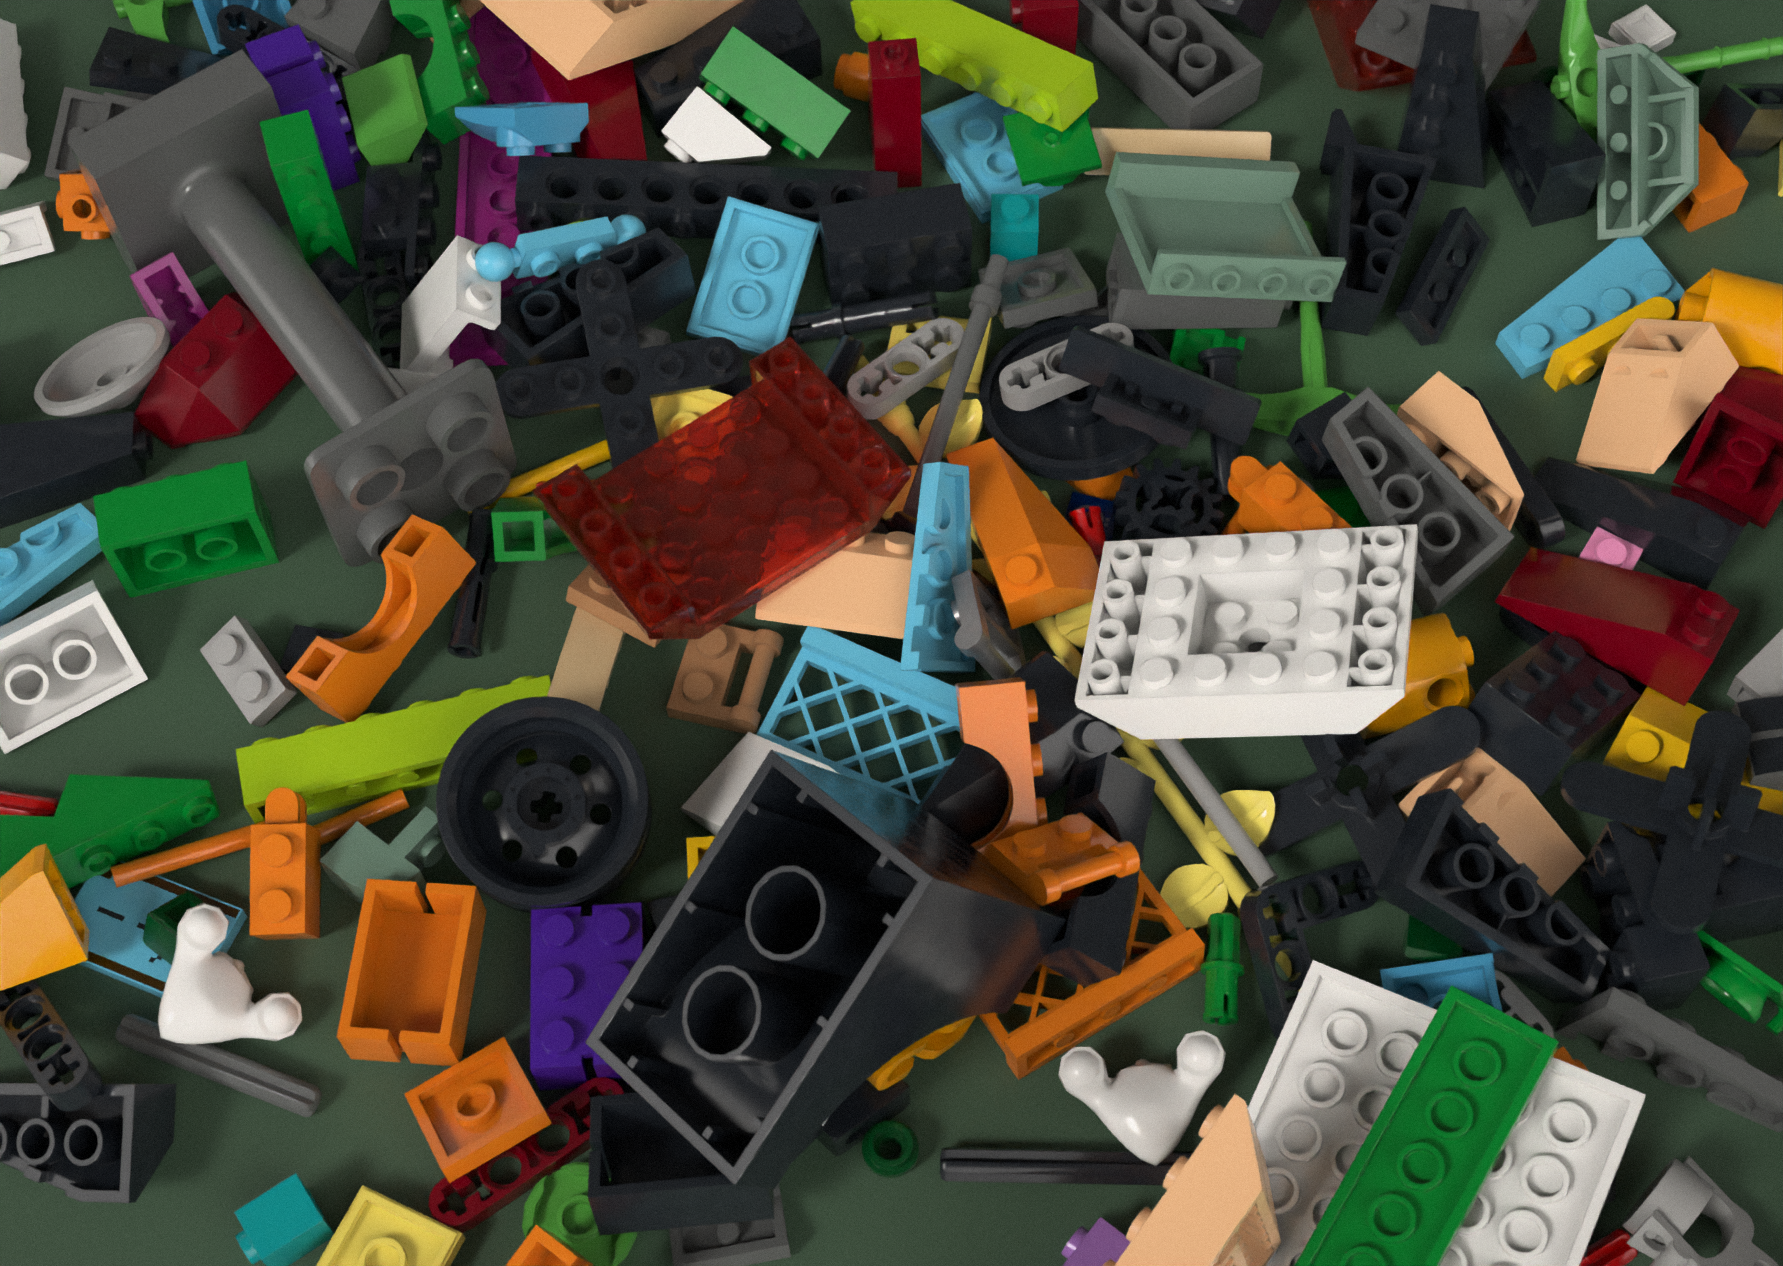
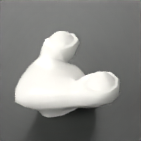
M206 903L186 910L178 924L175 954L160 1002L158 1015L160 1038L183 1044L218 1043L239 1038H258L277 1042L292 1036L302 1021L301 1003L289 992L270 993L256 1003L251 1001L254 989L244 972V963L239 959H233L221 951H217L214 954L211 953L226 937L229 921L219 907Z
M1204 1030L1185 1034L1177 1047V1069L1173 1070L1171 1064L1150 1063L1146 1059H1140L1136 1061L1135 1065L1128 1066L1119 1071L1115 1078H1109L1104 1058L1092 1046L1073 1047L1061 1058L1058 1076L1065 1090L1085 1103L1130 1152L1142 1161L1157 1166L1169 1157L1179 1144L1204 1093L1222 1071L1226 1053L1217 1036Z

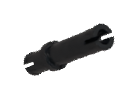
M928 289L923 292L847 305L846 302L833 303L831 309L793 314L792 326L799 325L800 328L811 326L810 328L794 330L793 335L796 342L800 345L805 342L837 337L840 340L842 336L847 334L853 335V333L934 320L939 317V308H933L932 306L919 308V306L935 304L938 301L934 290Z
M475 509L469 514V527L464 550L476 561V565L458 588L450 642L447 646L448 652L459 658L472 659L481 654L480 646L492 573L497 571L499 562H495L492 510Z

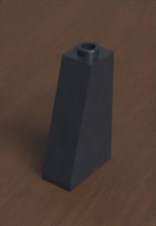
M134 412L0 424V529L93 498L95 495L108 493L116 488L146 480V460H152L154 455L151 433L149 430L143 431Z

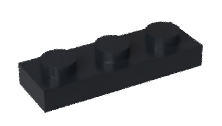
M1466 207L1449 211L1395 312L1421 346L1437 343L1490 241Z

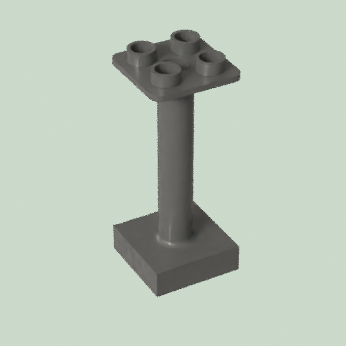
M241 49L67 142L122 259L132 273L170 252L174 253L188 278L215 263L342 432L313 450L304 463V472L340 556L351 567L362 566L372 560L384 564L381 553L411 515L436 523L459 508L472 512V510L483 509L495 502L507 489L510 483V475L516 467L517 460L493 374L483 360H467L407 394L280 229L281 226L290 222V218L270 166L259 122L280 117L281 113L271 85Z

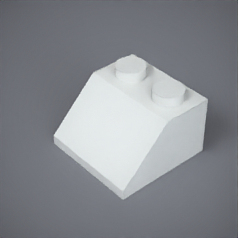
M698 86L662 129L663 135L668 139L664 147L682 163H691L692 160L696 163L704 164L763 161L771 154V147Z

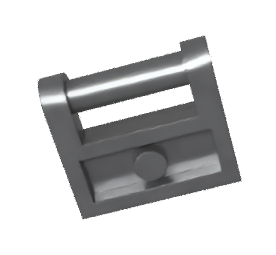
M969 569L951 578L956 600L951 602V609L957 623L960 625L955 634L954 642L964 655L974 657L995 680L1007 679L1026 664L1019 628L1011 630L1003 606Z

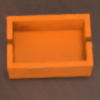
M367 879L337 1032V1038L350 1059L400 1063L402 1052H405L413 1064L453 1066L462 1061L487 913L476 886L427 883L425 894L435 913L431 914L427 913L428 906L416 882Z

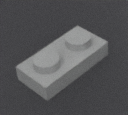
M238 616L232 617L200 649V652L252 725L263 727L298 693L247 619Z

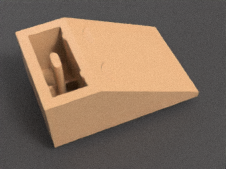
M1637 318L1608 353L1576 461L1578 464L1654 474L1664 464L1668 455L1687 431L1695 425L1696 420L1711 403L1717 392L1720 393L1723 390L1727 381L1739 368L1737 361L1713 322Z
M1438 371L1399 406L1397 416L1510 531L1524 493L1479 401Z
M1479 747L1470 757L1419 782L1398 805L1407 822L1418 796L1451 788L1465 802L1462 807L1478 823L1485 822L1500 838L1497 843L1518 864L1525 863L1539 877L1536 882L1551 897L1586 860L1525 783Z

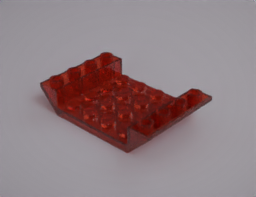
M791 337L749 361L751 387L591 482L582 469L575 464L533 489L535 498L649 640L702 638L869 533L911 477V469Z

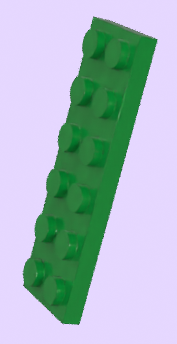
M1451 986L1295 1266H1440L1559 1048V1041Z

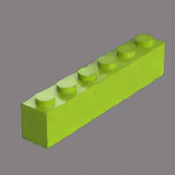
M852 0L850 2L855 19L856 32L859 38L866 43L916 38L920 66L928 69L935 75H941L962 85L967 90L978 92L993 99L1004 107H1010L1018 112H1022L1038 123H1044L1064 132L1098 100L1092 62L952 0Z
M549 675L541 677L523 676L515 679L508 685L487 690L473 688L462 692L457 697L436 702L430 700L418 701L411 704L407 709L386 714L368 713L358 717L356 721L340 725H317L308 728L302 734L281 739L273 737L259 739L251 746L236 749L244 806L254 823L265 820L267 796L271 791L280 787L289 788L300 794L307 803V815L377 799L401 788L403 792L438 784L442 767L451 748L471 724L484 714L503 704L518 699L547 696L551 685ZM523 749L517 755V763L522 764L537 760V753L532 749Z

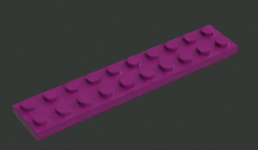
M484 6L469 19L471 28L467 32L480 57V64L476 66L478 74L485 83L490 95V99L486 101V104L552 102L531 61L530 53L532 47L490 9ZM472 131L460 136L455 237L458 235L481 245L499 242L506 245L509 249L514 248L518 235L533 232L518 230L515 194L519 156H507L506 147H497L496 142L478 136ZM543 145L535 146V155L526 156L554 157V153L543 152ZM512 272L508 278L501 281V299L513 295L512 287L529 280L535 286L550 280L551 275L545 277L533 275L516 279ZM468 323L450 344L449 358L453 360V367L470 359L483 360L487 366L508 365L486 343L480 325L475 323Z

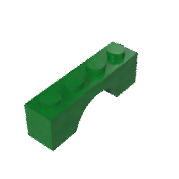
M389 0L393 16L416 38L433 37L434 39L431 59L424 72L417 79L428 123L426 129L441 143L446 144L471 131L455 117V107L487 105L486 101L490 99L488 89L479 76L476 66L480 64L479 54L470 41L467 32L471 28L469 17L460 5L459 0Z
M304 110L259 122L270 166L306 263L310 266L331 245L359 272L350 232L340 203H337L309 111Z
M701 492L653 493L646 497H633L627 494L500 498L491 512L495 562L543 561L567 552L598 549L603 547L606 540L612 534L623 538L628 542L627 547L643 553L647 557L699 556L703 543Z

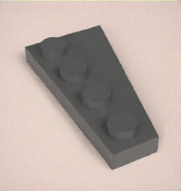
M1612 987L1591 998L1590 1001H1585L1562 1013L1555 1031L1556 1033L1573 1041L1577 1037L1578 1032L1604 1043L1600 1052L1622 1063L1626 1057L1643 1060L1656 1066V1078L1676 1087L1678 1085L1687 1088H1698L1701 1086L1708 1089L1706 1093L1707 1101L1776 1132L1783 1131V1077L1760 1071L1746 1063L1745 1057L1738 1051L1725 1046H1717L1697 1035L1696 1030L1689 1023L1677 1018L1666 1017L1646 1006L1645 1000L1638 994L1629 990Z

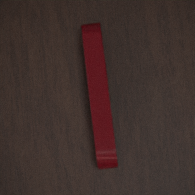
M606 1077L594 1078L545 1109L552 1123L549 1126L559 1124L570 1131L569 1141L563 1149L557 1152H547L539 1147V1136L545 1129L543 1128L449 1183L446 1177L442 1178L433 1187L429 1195V1208L434 1219L461 1233L473 1229L533 1188L546 1175L549 1177L561 1169L562 1166L567 1165L591 1148L589 1142L590 1115L583 1119L588 1131L580 1135L574 1119L568 1113L576 1109L579 1118L582 1119L590 1113L591 1097L624 1094L622 1087L616 1081ZM504 1157L517 1159L521 1163V1172L513 1183L499 1185L491 1180L490 1171L497 1160ZM479 1174L482 1184L492 1196L484 1201L478 1190L464 1201L467 1208L464 1214L457 1216L452 1210L443 1214L449 1208L446 1198L450 1194L456 1192L459 1197L464 1198L477 1190L471 1179Z

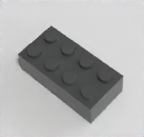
M1078 0L1077 38L1171 129L1211 130L1258 100L1263 63L1196 0Z

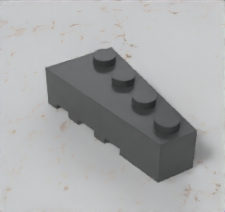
M298 0L284 16L289 27L299 24L306 40L309 42L316 40L320 48L359 70L375 65L379 55H385L392 41L389 35L397 21L392 14L389 0Z
M1369 387L1330 418L1322 441L1371 526L1417 524L1418 543L1413 599L1424 617L1433 615L1497 560L1515 536Z

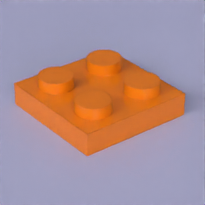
M505 1037L500 1038L404 1093L449 1183L552 1124Z

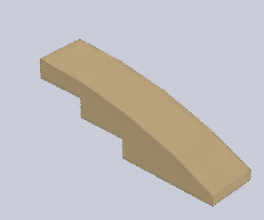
M601 549L597 550L595 557L600 553ZM619 565L615 567V569L640 582L642 581V577ZM577 607L547 696L574 700L599 711L606 688L609 685L617 655L622 646L625 632Z

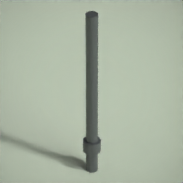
M991 255L982 283L975 286L971 296L969 308L972 311L903 508V512L908 516L917 518L923 464L941 462L989 319L997 314L1002 299V293L999 290L1009 264L1008 259L1004 256Z

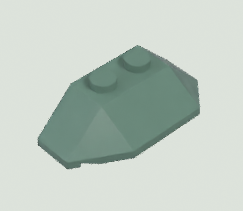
M1643 43L1597 50V145L1606 154L1597 179V240L1606 241L1646 236L1699 185V88Z

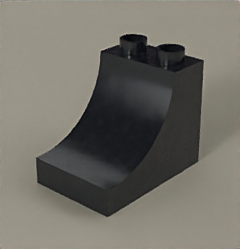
M770 750L585 1043L734 1185L775 1189L800 1151L826 1119L855 1089L890 1059L916 1041L953 1022L975 1015L1007 1013L1067 919L1048 904L1041 906L991 864L986 856L915 801Z

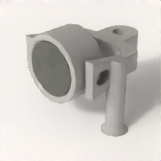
M1690 1156L1683 1163L1674 1157L1642 1193L1621 1224L1633 1234L1627 1244L1654 1259L1649 1266H1779L1771 1257L1751 1242L1754 1236V1224L1748 1213L1731 1201ZM1700 1213L1715 1220L1721 1229V1245L1717 1256L1712 1258L1699 1256L1682 1238V1235Z

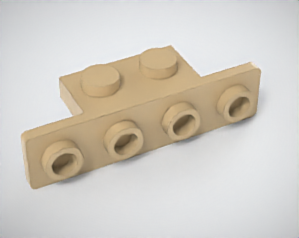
M1091 127L1102 162V168L1084 173L1086 175H1110L1116 152L1270 160L1272 136L1269 131Z

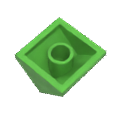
M400 54L342 78L357 145L371 166L407 163L428 125L411 56Z

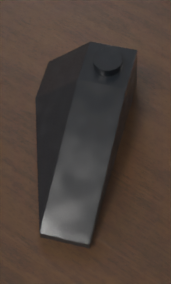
M1551 457L1547 458L1535 476V479L1557 508L1562 519L1590 534H1593L1598 526L1644 549L1639 558L1640 561L1677 581L1693 584L1704 591L1708 590L1752 517L1706 493Z
M1048 651L1040 652L1008 677H1020L1025 681L1026 690L1034 689L1036 693L1038 722H1029L1030 743L1040 744L1043 764V776L1034 777L1036 798H1046L1069 784L1072 767L1105 752L1111 753L1124 743L1115 726L1076 706L1074 700L1078 679ZM966 743L951 766H945L918 805L971 844L991 832L1005 812L1009 794L1005 771L993 755L979 747Z
M0 1083V1162L23 1172V1176L37 1183L46 1182L66 1191V1196L80 1202L135 1203L174 1142L176 1084L102 1083L101 1089L93 1100L80 1109L68 1112L58 1109L38 1083Z

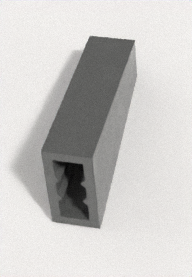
M1119 232L1116 234L1106 269L1109 323H1119L1129 329L1277 328L1283 309L1289 310L1293 300L1147 294L1124 236Z

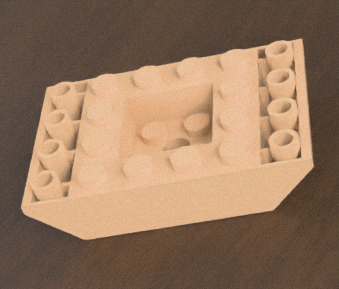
M744 0L479 1L565 78L571 80L674 45Z
M1234 1094L1225 1108L1218 1104L1212 1109L1200 1128L1199 1136L1203 1140L1189 1159L1183 1155L1173 1164L1163 1182V1188L1167 1190L1154 1210L1146 1207L1135 1218L1126 1235V1239L1130 1241V1244L1119 1260L1114 1262L1110 1259L1103 1266H1266L1282 1242L1266 1160L1245 1100Z

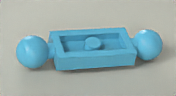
M625 214L616 217L611 223L608 217H602L520 234L514 248L509 249L506 245L499 242H490L483 245L475 256V267L481 277L491 282L503 281L512 272L516 279L533 275L545 277L573 262H576L578 265L601 259L600 251L646 233V228L639 218Z

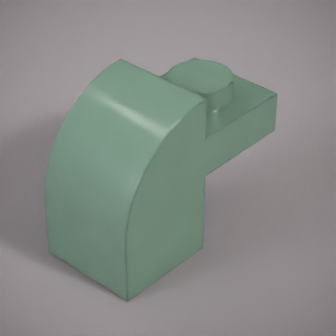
M425 806L389 845L356 821L319 861L330 881L360 904L363 902L367 879L416 882L424 897L426 895L427 883L421 871L425 867L430 868L435 865L445 853L446 846L439 830L437 814Z

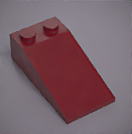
M1533 547L1529 549L1495 600L1497 604L1550 633L1556 630L1562 636L1574 639L1584 648L1586 653L1683 706L1686 705L1712 664L1740 609L1729 604L1721 595L1712 591H1704L1690 583Z

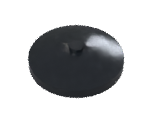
M1095 315L1068 316L1036 325L1009 341L995 355L987 367L979 393V402L983 409L982 417L986 434L989 439L994 438L1022 470L1055 480L1078 481L1101 478L1115 474L1138 463L1160 444L1151 435L1129 426L1121 427L1107 421L1104 416L1092 412L1091 409L1100 390V387L1093 384L1028 411L1012 410L1002 400L999 375L1007 365L1069 339L1071 331L1077 325L1091 330L1109 323V317ZM1130 329L1133 334L1134 348L1172 363L1166 350L1155 338L1142 329ZM1060 363L1057 364L1054 369L1057 372L1063 373L1059 369ZM1043 372L1044 380L1046 381V373ZM1023 383L1017 384L1021 386L1022 389L1028 388L1024 386Z

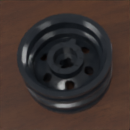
M541 696L518 699L503 704L481 716L464 731L451 748L442 767L437 785L436 814L443 842L460 870L479 889L495 901L509 908L531 914V909L581 906L584 909L600 902L619 888L631 875L646 848L652 822V801L641 759L629 738L613 721L596 709L583 703L560 697ZM527 748L534 750L537 753V760L533 765L527 767L518 765L516 758L520 751ZM579 755L586 756L591 760L590 770L582 775L574 773L570 768L572 759ZM490 791H498L503 797L501 806L494 811L486 810L483 806L484 796ZM554 798L557 807L563 808L561 814H552L550 823H542L543 819L540 814L535 813L536 807H545L547 799ZM601 804L606 805L612 812L610 821L604 825H598L590 818L591 809ZM516 840L521 843L523 853L518 860L508 861L503 857V846L505 843ZM564 847L574 849L578 857L576 864L567 869L559 866L556 860L558 851Z

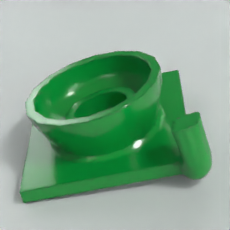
M1090 107L1064 132L1044 123H1038L1022 112L1002 116L1022 186L1035 183L1046 187L1062 186L1072 182L1083 172L1102 168V162L1088 121Z
M1703 930L1698 931L1697 935L1710 965V969L1699 984L1722 1005L1752 1024H1755L1761 1016L1767 998L1777 1005L1778 1013L1765 1025V1028L1773 1035L1778 1036L1783 1031V985Z

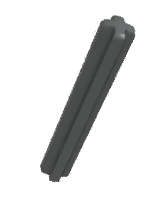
M135 1014L125 1015L115 1033L116 1039L123 1046L303 1117H311L322 1098V1092L314 1084L212 1044H183L160 1038L158 1023Z

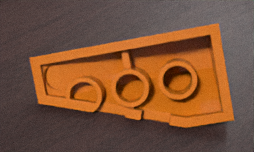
M990 438L947 453L948 463L969 466L971 524L993 583L998 591V596L1011 630L1092 602L1099 567L1091 547L994 438Z

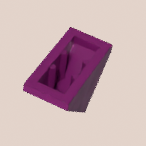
M173 252L129 275L148 317L159 319L170 334L169 345L172 349L209 312Z

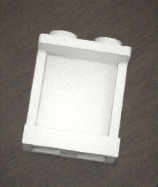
M457 235L402 304L400 369L444 374L453 368V360L449 358L450 344L468 323H475L490 330H495L501 323V281L491 282L484 279L475 267V256L483 245Z

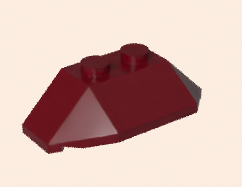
M238 292L225 294L161 360L159 368L152 377L135 415L144 430H149L151 435L171 449L186 447V444L209 442L241 435L298 373Z

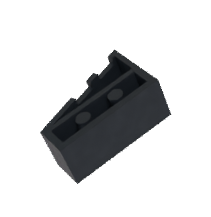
M1540 79L1488 91L1485 103L1488 107V135H1490L1491 147L1531 226L1536 227L1584 215L1591 195L1595 191L1596 181L1606 154Z

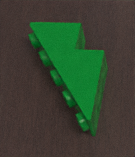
M69 774L54 817L0 814V878L34 847L46 843L69 889L94 876L106 873L110 870V867L120 861L126 862L146 851L154 850L161 844L194 828L208 824L211 820L219 817L221 811L209 780Z

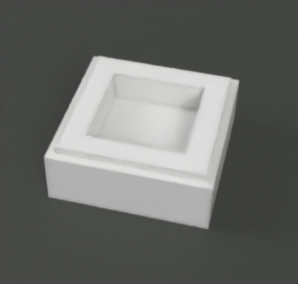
M1646 4L1613 22L1608 34L1620 45L1643 43L1654 52H1658L1673 43L1676 32Z

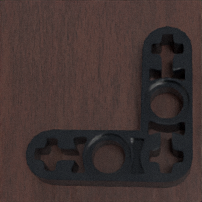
M1363 861L1336 864L1262 886L1246 893L1241 901V923L1269 1024L1277 1040L1297 996H1291L1286 999L1284 991L1296 990L1298 995V990L1301 988L1312 964L1303 929L1368 909L1375 904L1379 895L1374 893L1376 885ZM1355 881L1356 890L1349 894L1338 895L1336 886ZM1307 884L1312 886L1318 895V909L1314 914L1309 912L1303 903V890ZM1271 905L1273 915L1266 919L1263 909ZM1281 935L1282 941L1270 942L1269 937ZM1280 951L1284 952L1291 962V976L1287 981L1282 980L1275 970V959Z

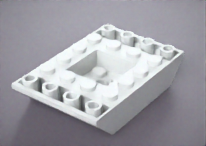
M1417 524L1104 541L1074 701L1076 706L1141 740L1357 734L1405 697L1418 543ZM1252 643H1267L1260 651H1244Z

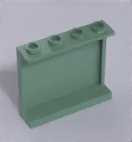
M1116 152L1105 193L1147 294L1332 302L1346 260L1342 257L1321 256L1292 199L1300 175L1295 162Z

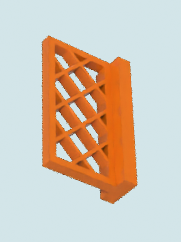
M1141 869L1136 887L1138 894L1135 910L1131 916L1132 922L1126 942L1127 954L1122 966L1121 975L1091 984L1086 988L1078 984L1076 994L1066 1000L1043 997L1048 973L1063 975L1039 963L1034 970L1040 972L1035 995L1020 992L1013 1002L1014 1004L1032 1007L1029 1022L1008 1034L998 1019L999 1013L978 1015L1005 1053L1006 1063L1018 1080L1200 971V966L1204 963L1205 944L1193 928L1187 930ZM1085 885L1064 892L1059 900L1048 905L1052 907L1080 896ZM1144 899L1151 908L1142 906ZM1139 919L1163 923L1172 935L1157 945L1135 941ZM1132 953L1140 954L1139 956L1131 960ZM1040 1009L1047 1010L1046 1012L1038 1016Z

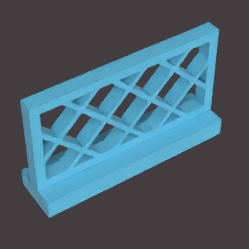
M807 626L800 640L802 648L757 735L828 765L841 775L903 796L919 804L921 800L918 799L912 783L940 774L945 766H951L955 758L944 761L936 737L955 730L960 731L956 687L920 671H900V662L822 628ZM808 665L828 673L833 688L804 698L799 683ZM835 677L840 678L849 683L838 686ZM861 689L874 693L879 709L850 719L842 696ZM794 692H796L798 701L789 704ZM882 697L895 704L885 707ZM837 698L845 721L815 732L807 708ZM909 709L921 714L926 730L897 740L889 716ZM802 710L810 734L790 741L773 734L782 717ZM929 718L942 724L932 728ZM883 719L891 742L861 752L854 729ZM848 731L856 755L837 762L825 758L819 741ZM930 739L938 764L909 774L901 749ZM814 744L816 753L803 747ZM895 752L903 776L885 783L872 779L865 762ZM860 764L863 774L850 769V767ZM907 785L910 795L896 789Z

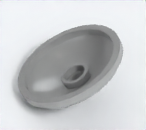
M153 317L132 318L105 327L75 344L48 367L35 387L34 399L43 412L65 418L97 415L113 409L126 407L147 387L158 370L161 360L167 355L170 334L163 322Z

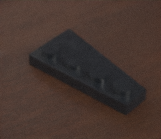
M109 27L89 69L90 86L156 95L224 58Z

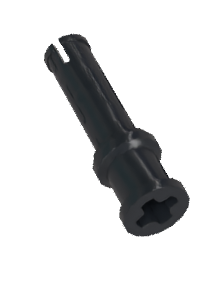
M1216 347L1198 353V364L1203 366L1204 377L1245 393V391L1239 389L1238 362L1242 360V351L1240 349ZM1210 433L1213 480L1215 481L1213 485L1214 494H1221L1223 501H1236L1228 492L1227 485L1232 462L1237 457L1242 456V445Z

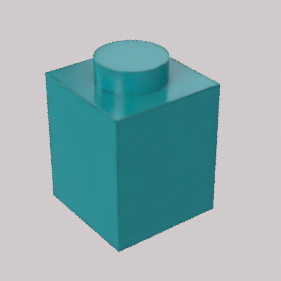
M991 194L990 257L997 254L1004 256L1010 262L1037 255L1039 194Z
M296 1173L234 1212L244 1229L236 1234L235 1237L252 1265L261 1260L266 1266H289L330 1240L334 1235L331 1226L310 1190Z

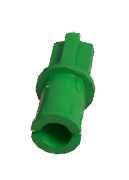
M1214 913L1209 916L1206 962L1200 966V972L1205 975V1001L1202 1020L1205 1023L1214 1024L1215 1018H1218V1025L1220 1026L1235 1025L1239 1022V977L1245 973V967L1239 964L1241 921L1239 917L1234 916L1232 913Z

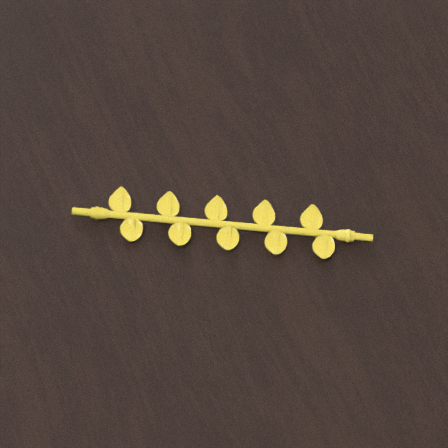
M861 355L853 374L869 364L864 355ZM878 391L875 392V393L872 394V395H873L874 397H877V396H878ZM978 399L961 401L942 458H946L947 453L973 445L977 441L983 425V409ZM906 400L884 416L877 418V420L882 422V425L889 432L899 436L919 464L939 404L933 406L926 413L919 425V431L914 425V417L909 406L906 405ZM918 465L895 469L883 479L871 506L872 512L878 518L886 521L892 518L895 512H903ZM1041 491L1045 495V497L1051 502L1048 492ZM971 524V538L981 550ZM985 559L972 560V568L994 585ZM1093 601L1058 613L1055 618L1052 615L1032 622L1056 654L1053 657L1077 679L1079 678L1082 655L1075 646L1085 647ZM1116 727L1124 741L1121 746L1130 757L1119 759L1156 780L1154 792L1207 864H1192L1177 868L1165 880L1160 895L1187 930L1190 928L1196 930L1207 927L1208 918L1211 914L1225 912L1229 896L1238 907L1237 912L1241 921V901L1246 893L1252 889L1225 852L1229 855H1237L1206 814L1203 823L1148 748L1149 746L1152 749L1160 750L1152 739L1141 740ZM1233 790L1220 795L1256 846L1262 845L1269 836L1275 819L1276 807L1272 793L1270 791ZM1270 905L1263 909L1266 919L1273 915V909ZM1280 934L1269 937L1271 943L1282 941ZM1280 951L1275 960L1289 978L1292 971L1289 957Z

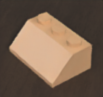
M791 518L786 521L778 520L768 541L755 619L904 639L915 536L901 531L888 534L865 532L863 528L855 525H840L836 528L819 526L803 518Z

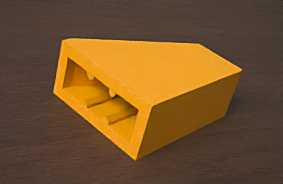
M46 843L34 847L0 878V991L88 960L90 931Z

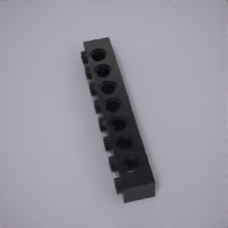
M519 156L515 194L518 230L534 232L602 217H608L611 223L616 217L629 214L636 216L643 222L646 232L659 228L668 237L679 239H715L728 197L819 224L818 206L897 193V172ZM818 232V236L815 243L820 244L821 238L820 233Z

